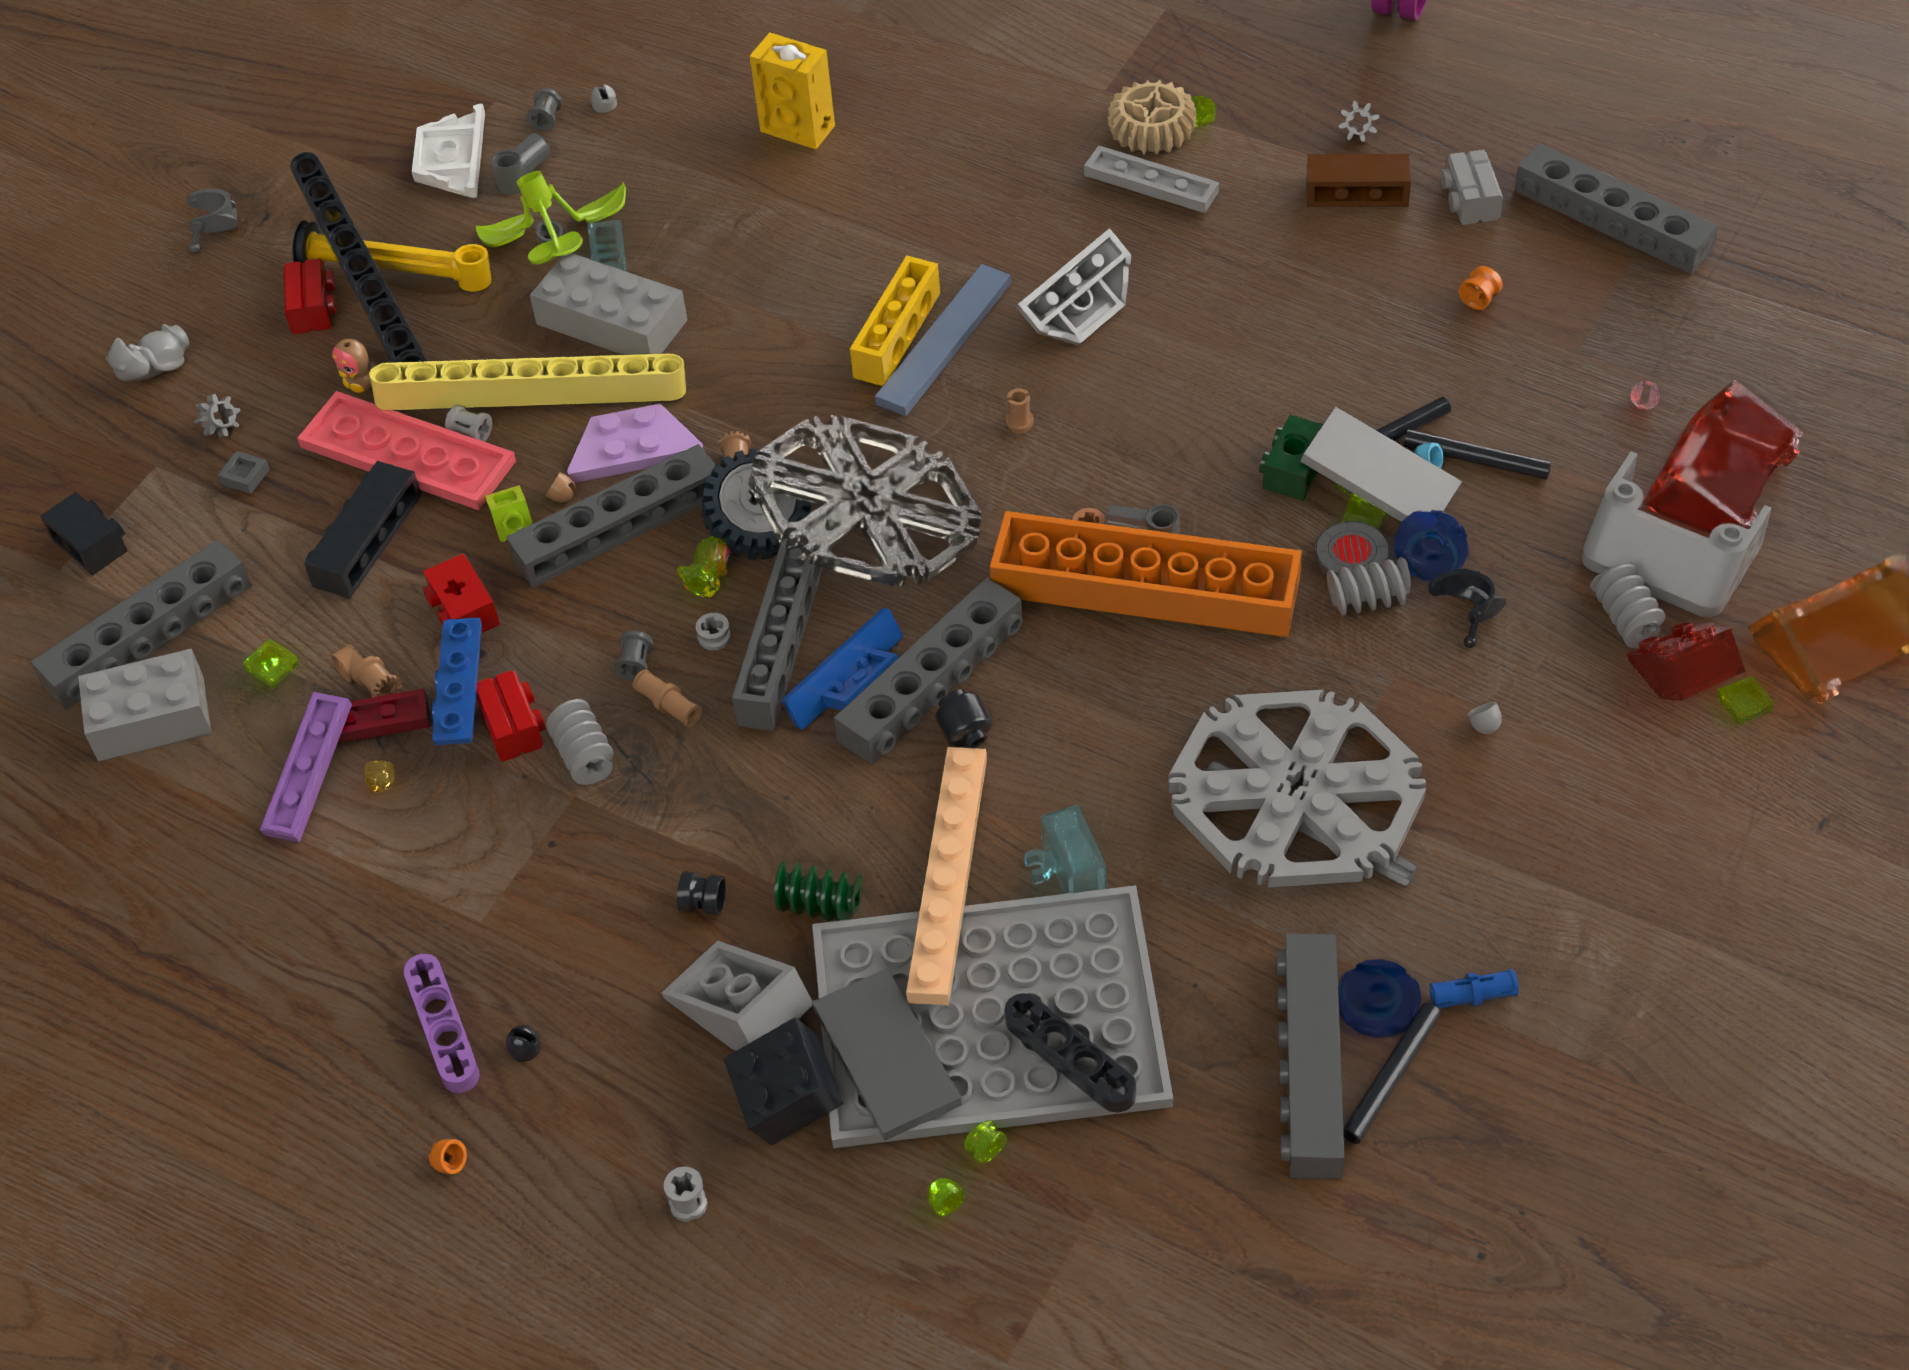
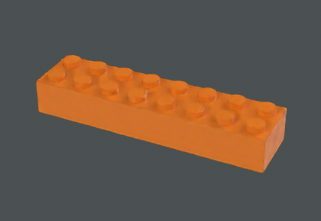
M1005 511L990 564V580L1025 601L1289 637L1300 582L1302 551Z

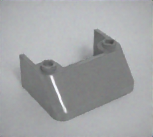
M1631 451L1605 490L1583 545L1581 557L1583 564L1589 570L1598 574L1622 564H1632L1637 570V575L1643 578L1644 586L1650 589L1651 596L1698 616L1713 617L1720 614L1762 547L1772 508L1764 505L1750 529L1727 523L1714 528L1708 538L1639 510L1643 502V492L1638 485L1632 482L1638 454Z

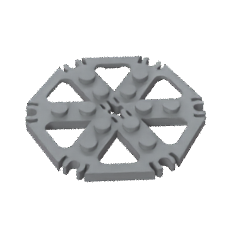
M1324 689L1234 695V700L1229 697L1225 699L1224 710L1226 713L1218 712L1213 706L1209 708L1208 716L1203 712L1171 769L1168 779L1169 793H1182L1172 795L1171 809H1173L1175 817L1230 874L1232 868L1238 863V878L1242 879L1247 870L1253 869L1258 871V885H1263L1268 878V874H1272L1269 877L1268 888L1363 881V876L1368 879L1372 877L1374 866L1370 863L1371 861L1379 863L1384 869L1389 866V860L1394 863L1422 805L1426 793V780L1413 779L1421 776L1422 764L1419 763V757L1361 702L1359 707L1353 712V698L1349 697L1345 705L1337 706L1333 704L1335 692L1332 691L1327 693L1324 702H1321ZM1303 707L1309 711L1310 716L1292 750L1256 716L1259 710ZM1354 727H1362L1367 730L1390 754L1384 760L1333 763L1349 730ZM1214 736L1220 738L1249 769L1202 771L1195 766V761L1208 738ZM1303 775V786H1299L1297 790L1295 789L1292 796H1290V787L1299 782ZM1388 800L1401 801V805L1390 827L1381 832L1370 829L1345 804ZM1260 809L1246 837L1239 841H1232L1226 838L1203 813ZM1302 820L1338 857L1337 859L1295 863L1285 858V854Z

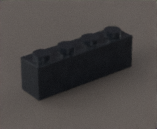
M376 461L369 473L363 476L359 487L352 497L346 500L342 511L335 521L326 528L324 536L318 545L307 555L304 565L312 587L351 599L422 496L415 471Z

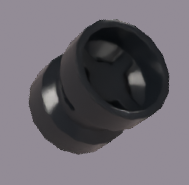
M682 872L677 889L678 910L693 912L695 909H703L708 915L719 916L723 910L726 896L725 877L711 874L705 879L696 872Z

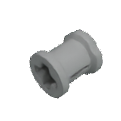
M457 404L448 412L445 428L485 442L492 430V418L489 414L483 412L479 414L468 412L464 406Z
M684 1166L672 1170L666 1176L664 1192L669 1199L672 1215L684 1222L700 1218L705 1213L708 1202L703 1190V1180L699 1172L694 1168Z

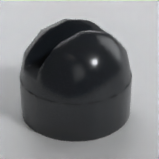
M518 1025L513 1027L507 1035L506 1046L514 1060L526 1062L534 1059L539 1054L541 1041L538 1033L529 1025ZM521 1037H524V1038H527V1039H531L532 1041H531V1043H530V1042H528L527 1040H525V1039H523V1038H521Z

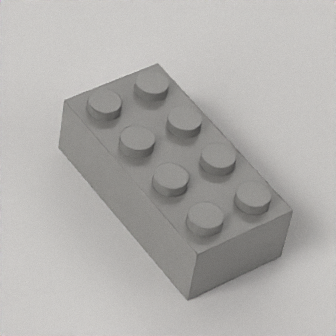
M573 253L562 256L530 294L537 325L622 355L662 354L688 320L682 290Z

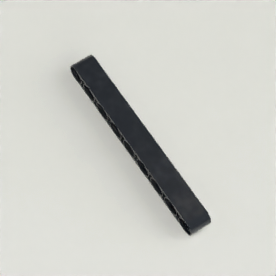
M311 152L298 154L290 164L297 185L391 363L427 362L420 345L320 159Z

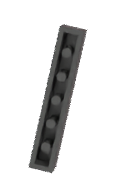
M1286 934L1285 950H1277L1276 958L1277 975H1285V986L1277 987V1010L1285 1011L1286 1022H1278V1047H1286L1287 1059H1279V1085H1287V1096H1280V1122L1288 1123V1135H1281V1161H1289V1178L1342 1179L1344 1136L1336 934Z

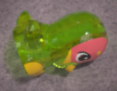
M713 536L703 539L696 546L693 564L689 566L680 565L678 567V575L689 592L709 598L718 591L720 587L719 578L727 574L726 565L730 554L728 545L722 539Z

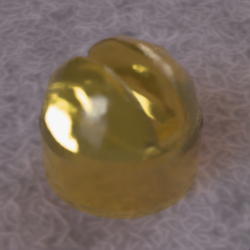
M380 760L366 763L363 766L365 786L375 793H382L384 790H388L394 783L395 766L388 761Z

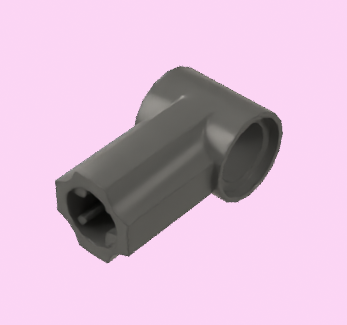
M533 133L513 150H502L493 155L491 163L496 188L499 192L504 194L518 193L520 189L516 183L517 180L523 175L530 173L551 155L550 146L544 141L542 136Z
M1168 504L1155 505L1149 510L1110 505L1107 513V525L1180 534L1179 513L1176 508Z

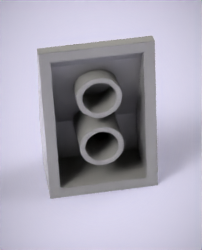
M720 941L713 944L661 993L666 1001L736 1051L794 1017L800 1020L801 1016L812 1006L813 1002L795 967Z

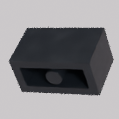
M74 492L40 516L51 540L92 576L127 552L122 539L125 532L120 524L112 517L108 520L104 517L102 510L92 499L87 502L77 492Z

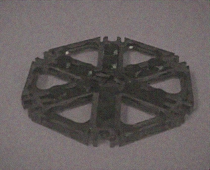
M830 415L827 425L822 424L818 417H813L812 423L807 418L759 449L752 464L748 485L779 543L787 539L785 545L787 550L793 546H801L803 549L800 559L804 561L810 558L809 564L892 587H894L895 583L899 587H904L907 576L912 577L917 585H921L923 577L926 583H928L973 549L981 530L979 526L982 521V512L949 457L941 461L943 452L939 451L936 454L926 453L929 443L927 441L919 443L920 437L841 415L839 419L834 415ZM856 442L888 449L896 453V455L874 470H871ZM801 446H810L818 452L827 470L788 460L784 457ZM927 480L936 481L942 485L953 505L909 492ZM784 494L791 498L806 500L822 506L799 522L788 523L784 519L773 496ZM861 528L880 564L878 566H870L866 562L848 557L840 558L833 555L830 549ZM905 528L926 533L933 537H941L950 546L932 560H927L920 555Z

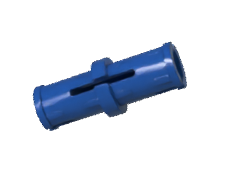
M1513 969L1477 975L1475 972L1467 973L1465 978L1429 984L1431 1002L1438 1009L1471 1004L1472 1007L1481 1006L1483 1001L1502 997H1514L1519 994L1518 980Z

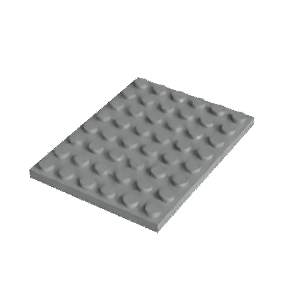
M1136 885L964 906L949 1005L908 1003L959 1093L962 1105L884 1141L821 1025L824 1053L844 1103L842 1106L829 1112L833 1148L1120 1114L1104 1109L1008 1030L1005 1023V1004L1009 998L1021 993L1031 994L1038 998L1132 1074L1136 1082V1100L1130 1109L1120 1113L1173 1107V1093ZM920 911L812 924L819 998L888 968L907 1002L906 990ZM1017 1011L1016 1019L1025 1016L1031 1020V1011L1025 1014ZM1052 1032L1045 1035L1042 1041L1045 1045L1055 1048L1063 1045L1066 1038L1060 1033ZM1083 1057L1076 1060L1073 1066L1079 1072L1088 1073L1095 1070L1097 1063L1091 1058ZM1105 1072V1074H1104V1076H1103V1078H1102V1079H1104L1105 1081H1106V1072ZM1109 1085V1094L1113 1095L1119 1092L1124 1095L1125 1087L1121 1086L1115 1089Z

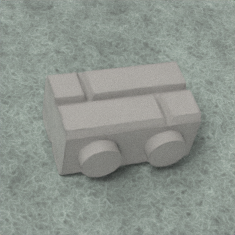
M1485 150L1470 151L1466 155L1464 152L1449 154L1446 159V168L1441 169L1440 178L1442 188L1449 189L1448 201L1450 211L1457 212L1462 225L1478 223L1479 220H1482V222L1498 220L1501 217L1503 196L1487 152Z

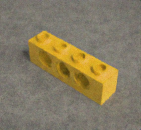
M906 255L850 347L854 379L884 386L892 376L940 295L938 263Z

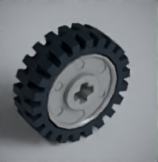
M750 449L747 455L741 450L735 452L732 459L728 455L722 459L721 465L717 464L712 469L711 476H708L704 487L702 516H704L706 530L710 529V536L715 542L720 540L721 548L725 549L727 544L729 548L733 549V555L740 558L742 553L748 554V559L756 560L757 555H762L763 560L770 559L772 553L778 554L787 523L807 526L812 499H810L809 485L806 486L807 479L803 472L798 474V466L795 463L786 464L787 457L781 454L777 458L772 457L773 451L765 449L764 455L758 454V449Z

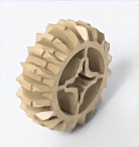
M1146 80L1145 84L1134 82L1132 88L1123 87L1121 93L1114 95V99L1110 102V107L1108 108V126L1113 135V140L1119 141L1120 147L1129 146L1131 152L1141 150L1143 155L1147 152H1154L1158 155L1159 151L1165 150L1170 153L1172 147L1181 148L1183 141H1189L1190 135L1194 132V127L1196 126V108L1191 100V94L1184 93L1183 87L1174 88L1173 82L1166 85L1162 84L1161 80H1158L1156 83H1150Z

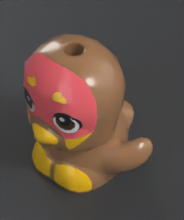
M349 338L339 341L332 350V357L339 375L343 377L342 382L344 386L355 393L367 391L372 387L369 373L373 367L379 364L378 359L375 357L368 358L365 346L357 340Z

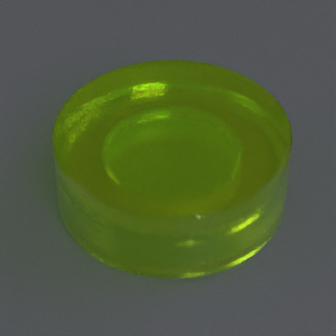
M1205 96L1192 97L1191 100L1196 108V126L1200 127L1211 124L1216 118L1215 102Z

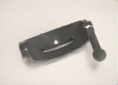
M203 189L194 191L187 197V203L190 207L213 212L190 220V229L193 231L192 243L189 245L191 253H198L200 251V245L198 244L200 233L230 231L238 228L236 205L230 193L220 189Z

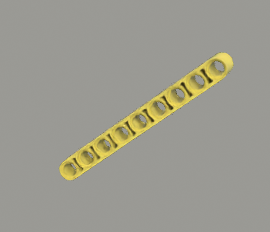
M675 354L397 362L379 364L373 367L369 373L375 405L382 410L452 408L457 404L465 408L673 401L682 398L686 393L684 361Z

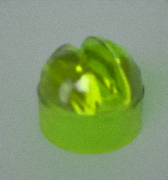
M942 1177L936 1179L928 1188L929 1204L940 1217H945L955 1212L962 1205L966 1197L965 1191L950 1178Z

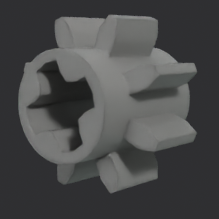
M1355 100L1352 105L1353 111L1341 110L1342 115L1347 118L1346 122L1339 125V128L1347 127L1350 131L1347 135L1348 140L1356 134L1360 135L1362 142H1365V132L1367 130L1372 133L1378 131L1372 126V121L1377 120L1380 115L1370 114V102L1365 108H1359L1358 102ZM1356 112H1360L1361 117L1367 116L1368 122L1363 125V130H1359L1357 125L1351 126L1350 121L1355 118Z
M211 394L207 396L208 404H196L195 407L200 412L194 423H200L205 428V436L213 434L216 430L219 438L228 436L226 427L231 429L239 427L235 419L236 413H239L241 410L240 408H234L230 404V396L223 397L218 402L216 394ZM219 412L221 419L215 420L213 413Z

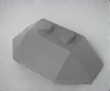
M1109 228L1015 307L1038 334L1078 346L1126 305L1131 254Z

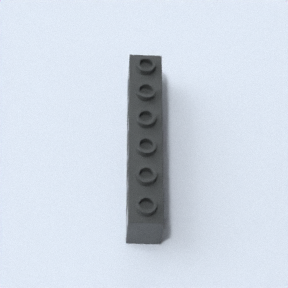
M1539 144L1518 165L1514 191L1691 275L1713 252L1718 225L1545 145Z
M699 444L679 452L673 457L648 467L644 471L617 482L590 497H586L507 536L506 539L512 561L531 588H534L701 506L707 478L709 475L711 476L712 469L716 465Z
M790 523L786 525L732 696L737 726L775 731L783 704L782 699L785 697L827 559L824 530L822 527Z
M217 539L32 660L31 664L41 684L66 710L81 700L78 676L140 661L251 587L244 565Z
M986 577L834 717L837 741L870 764L881 755L890 752L896 741L906 731L913 730L919 724L922 716L933 706H938L939 701L959 682H964L983 659L990 658L1000 643L1008 636H1013L1020 629L1023 621L1021 599Z

